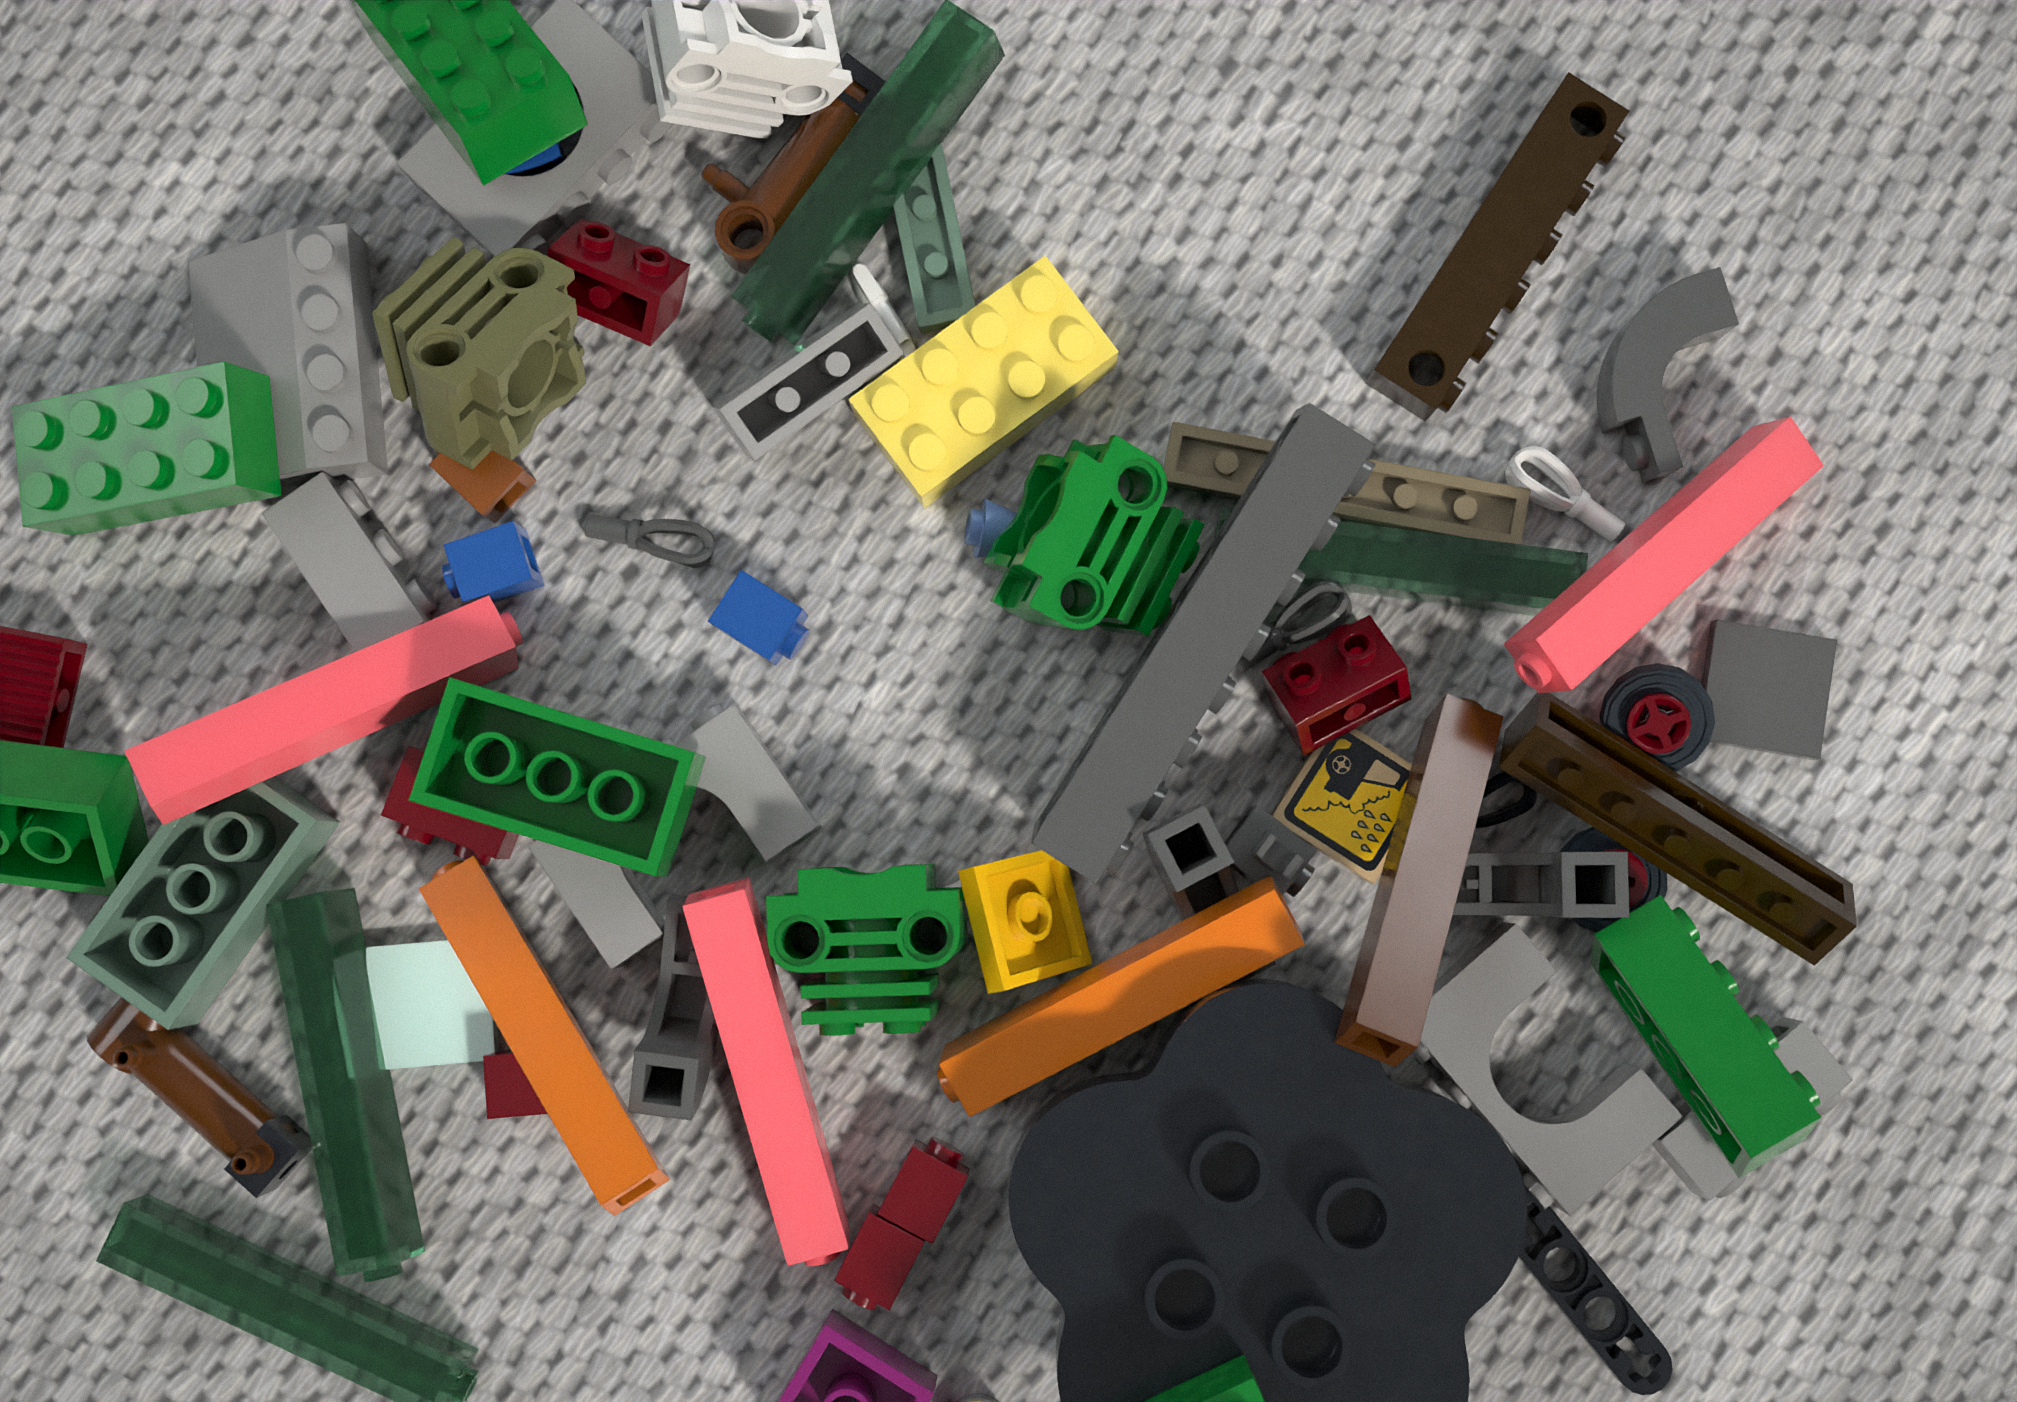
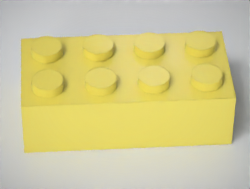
M1045 255L848 400L854 416L923 508H926L1114 370L1119 351Z

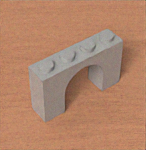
M556 0L531 26V29L569 74L575 92L582 100L584 115L588 123L587 126L583 127L576 147L561 164L547 172L534 176L523 177L503 174L483 186L436 123L396 163L424 194L492 257H495L502 251L513 248H528L546 255L550 247L547 241L563 225L571 227L580 218H583L591 206L589 198L605 182L608 185L618 182L632 165L633 159L631 155L646 140L651 143L659 140L672 125V123L660 121L652 73L573 0Z
M717 704L704 711L690 723L694 732L675 745L670 738L662 741L663 743L706 756L697 787L713 793L727 805L766 862L775 861L822 828L743 711L734 704L724 710L721 704ZM538 840L528 846L611 970L623 967L663 939L665 921L637 881L632 869Z
M1502 922L1435 981L1419 1047L1410 1055L1420 1065L1429 1059L1445 1077L1437 1084L1445 1097L1467 1109L1470 1107L1476 1115L1488 1123L1501 1137L1516 1162L1526 1172L1522 1177L1524 1188L1532 1194L1544 1209L1553 1204L1571 1216L1683 1116L1642 1068L1623 1063L1578 1104L1558 1115L1550 1117L1524 1116L1517 1113L1504 1101L1494 1084L1490 1070V1049L1494 1035L1502 1021L1558 971L1516 923Z

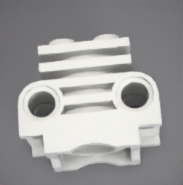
M651 0L652 8L646 7L641 13L659 118L663 122L767 139L772 134L771 126L779 127L783 123V114L807 115L829 106L853 82L851 71L842 69L829 0Z

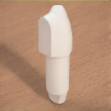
M856 264L851 270V279L860 303L872 304L905 355L900 358V360H903L916 350L913 339L890 304V298L880 283L872 276L865 265Z

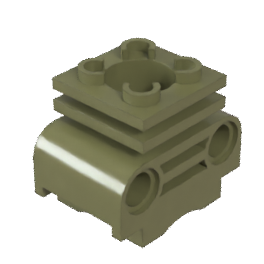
M452 237L434 255L427 257L419 269L396 291L386 295L379 306L372 312L393 398L404 402L410 396L412 407L420 411L428 443L436 451L471 470L491 451L512 461L531 442L534 431L543 418L556 408L568 403L586 384L584 363L581 359L585 355L584 347L573 340L575 327L578 323L576 299L567 294V286L575 279L573 269L538 251L528 248H513L502 251L486 264L484 252L473 247L468 253H465L464 242Z

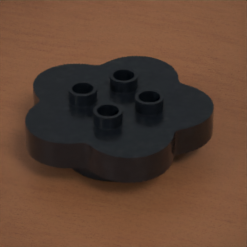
M1248 979L1232 982L1191 1003L1170 1024L1149 1063L1144 1068L1134 1072L1093 1077L1061 1091L1042 1106L1029 1121L1014 1150L1009 1173V1214L1014 1237L1030 1270L1062 1306L1056 1338V1370L1060 1401L1143 1402L1244 1354L1266 1402H1468L1470 1377L1464 1336L1465 1326L1469 1319L1498 1292L1512 1272L1519 1257L1526 1231V1192L1521 1173L1512 1153L1493 1128L1472 1111L1431 1090L1414 1085L1391 1082L1380 1061L1334 1043L1344 1011L1317 993L1279 980Z

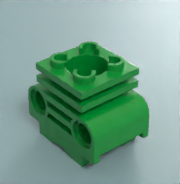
M1111 435L1107 443L1087 446L1078 440H1072L1064 457L1051 454L1038 455L1024 482V493L1017 514L1006 529L997 535L983 563L1004 575L990 602L1027 622L1037 625L1074 630L1089 629L1096 625L1106 631L1149 636L1152 629L1158 628L1163 623L1170 611L1172 598L1169 595L1180 573H1185L1197 558L1200 549V543L1197 540L1205 524L1195 518L1181 519L1185 512L1175 506L1161 507L1167 491V477L1161 464L1149 454L1117 435Z
M936 863L892 866L878 873H864L848 867L797 869L798 893H784L783 896H766L767 943L770 955L775 962L791 972H825V977H818L801 985V999L826 998V1002H817L801 1012L802 1025L819 1024V1035L822 1036L855 1034V1027H864V1023L883 1022V1033L886 1034L916 1033L921 1031L922 1026H926V1021H931L940 1011V998L919 999V995H930L939 986V973L919 974L918 969L942 966L960 952L967 939L968 913L962 887L936 888ZM925 917L936 918L945 926L948 936L943 948H930L921 940L919 928ZM803 922H808L818 932L819 945L815 953L807 951L799 943L798 931Z

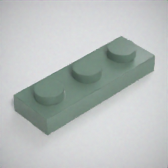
M942 143L883 156L917 324L921 334L945 329L976 306Z

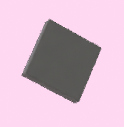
M1718 619L1711 621L1702 677V686L1712 700L1715 716V725L1710 743L1809 760L1821 759L1837 640Z

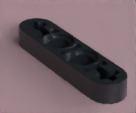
M1525 1189L1527 1206L1531 1203L1534 1206L1528 1214L1531 1222L1544 1235L1548 1233L1551 1226L1554 1227L1556 1232L1539 1240L1528 1255L1524 1249L1535 1244V1241L1525 1231L1524 1242L1518 1257L1520 1262L1620 1383L1631 1392L1640 1395H1651L1662 1390L1670 1381L1673 1371L1672 1359L1667 1349L1550 1206L1544 1209L1532 1194ZM1555 1248H1568L1575 1257L1574 1272L1563 1281L1548 1279L1543 1266L1545 1257ZM1596 1297L1610 1298L1615 1306L1614 1321L1603 1330L1590 1329L1584 1321L1585 1307L1590 1300ZM1634 1325L1636 1330L1634 1332L1628 1333L1631 1326ZM1625 1336L1633 1347L1644 1355L1653 1352L1654 1355L1648 1361L1649 1366L1653 1370L1650 1375L1645 1378L1637 1372L1628 1375L1627 1373L1634 1366L1632 1360L1623 1349L1614 1343L1622 1340ZM1614 1344L1610 1352L1607 1353L1605 1348L1609 1345Z

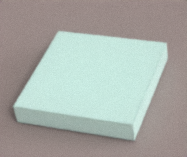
M448 940L366 947L373 1071L483 1061L484 1055L499 1051L498 1026Z

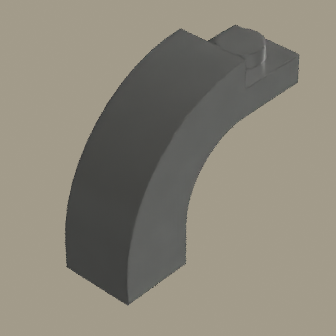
M1721 267L1683 278L1656 294L1622 326L1611 342L1603 359L1597 385V411L1601 432L1603 434L1625 427L1627 436L1622 440L1623 455L1628 467L1632 471L1639 470L1643 484L1665 478L1683 467L1662 400V381L1669 361L1676 352L1720 339L1739 325Z
M1199 803L1143 832L1147 850L1181 921L1239 892L1229 869V865L1233 864L1234 860L1205 804ZM1273 961L1234 982L1247 980L1276 965V963Z
M1628 852L1468 853L1453 915L1629 918Z
M672 894L667 900L661 965L655 1001L646 1032L634 1050L628 1112L692 1121L705 1091L719 1030L682 907L688 896Z

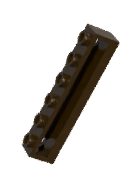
M1568 72L1365 384L1423 421H1426L1437 408L1444 413L1450 410L1467 382L1458 377L1467 361L1471 359L1479 364L1499 334L1490 328L1491 324L1501 309L1511 314L1530 287L1531 283L1522 278L1533 260L1542 266L1563 236L1562 233L1554 229L1563 213L1567 212L1574 217L1593 190L1595 185L1586 180L1587 176L1596 163L1606 168L1623 144L1626 136L1617 130L1630 110ZM1570 116L1598 134L1593 137H1585L1578 134L1571 125ZM1420 353H1428L1440 361L1442 375L1436 384L1423 386L1411 378L1408 366L1413 356Z
M1537 692L1505 729L1499 762L1500 769L1815 966L1857 927L1853 883L1551 693Z

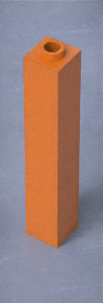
M474 855L465 861H453L438 869L432 876V881L418 888L599 1204L613 1216H616L668 1182L670 1178L632 1114L628 1112V1107L490 874Z
M1269 875L945 1044L939 1061L941 1068L937 1070L940 1085L952 1103L960 1100L970 1118L1304 946L1305 943L1301 929L1275 881Z

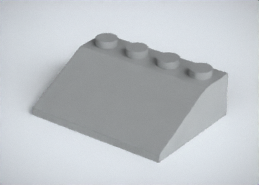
M347 223L286 229L188 261L197 367L225 361L270 376L281 487L303 485L321 472L330 475L338 481L388 475L367 243Z

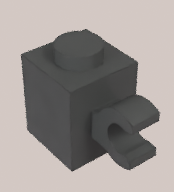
M1259 805L1251 806L1224 842L1234 860V863L1229 865L1252 884L1271 875L1282 896L1286 892L1290 896L1295 897L1315 871V868L1308 862L1317 850Z

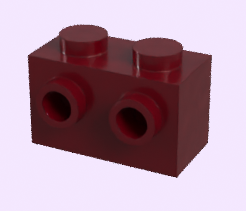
M580 218L548 248V257L574 270L575 279L567 286V294L576 299L578 316L650 347L677 318L682 307L691 264L670 256L666 250L654 245H644L616 233L610 226L604 223L588 221Z
M1370 615L1353 624H1343L1333 629L1326 638L1299 652H1290L1281 656L1272 666L1261 671L1268 700L1303 756L1412 700L1407 667Z

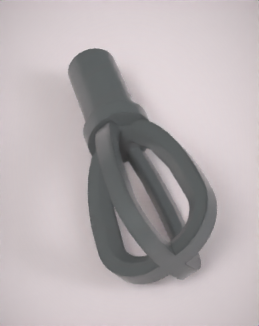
M589 514L585 523V536L588 538L625 544L630 549H642L657 558L691 568L706 566L714 553L715 537L713 533L692 521L678 519H652L647 521L633 519L628 521ZM653 533H680L699 536L702 540L703 548L695 554H684L657 546L648 541L646 535Z
M1319 581L1312 584L1294 597L1282 609L1276 620L1267 625L1271 630L1253 659L1248 660L1241 656L1235 665L1236 668L1243 673L1276 651H1284L1290 647V644L1310 641L1341 626L1347 621L1352 611L1349 595L1341 585L1332 581ZM1330 594H1334L1337 597L1338 603L1336 607L1328 614L1302 628L1286 632V629L1296 618L1321 599Z

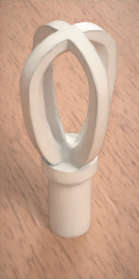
M1537 446L1525 447L1517 451L1509 461L1505 472L1508 485L1531 489L1529 497L1531 502L1551 510L1564 511V514L1571 519L1577 518L1609 542L1616 539L1623 530L1625 522L1591 499V494L1581 489L1580 483L1570 469L1548 450ZM1526 461L1550 478L1569 499L1560 496L1532 479L1523 471L1521 463Z

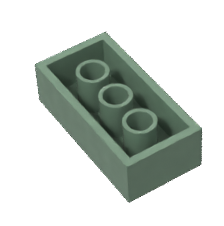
M274 776L170 823L161 824L66 958L167 1030L196 1025L200 1022L341 822Z

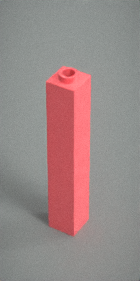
M1791 416L1751 427L1508 639L1504 646L1515 660L1514 668L1519 677L1528 686L1536 689L1538 693L1573 690L1817 473L1824 465Z
M488 595L129 748L124 752L150 807L161 823L165 825L441 703L449 677L480 686L519 669L516 647L523 644V639L510 612L505 611L499 614Z
M750 877L690 893L682 906L787 1266L805 1262L807 1266L826 1264L839 1257L841 1251L849 1249L850 1226L774 960L769 952L766 932Z

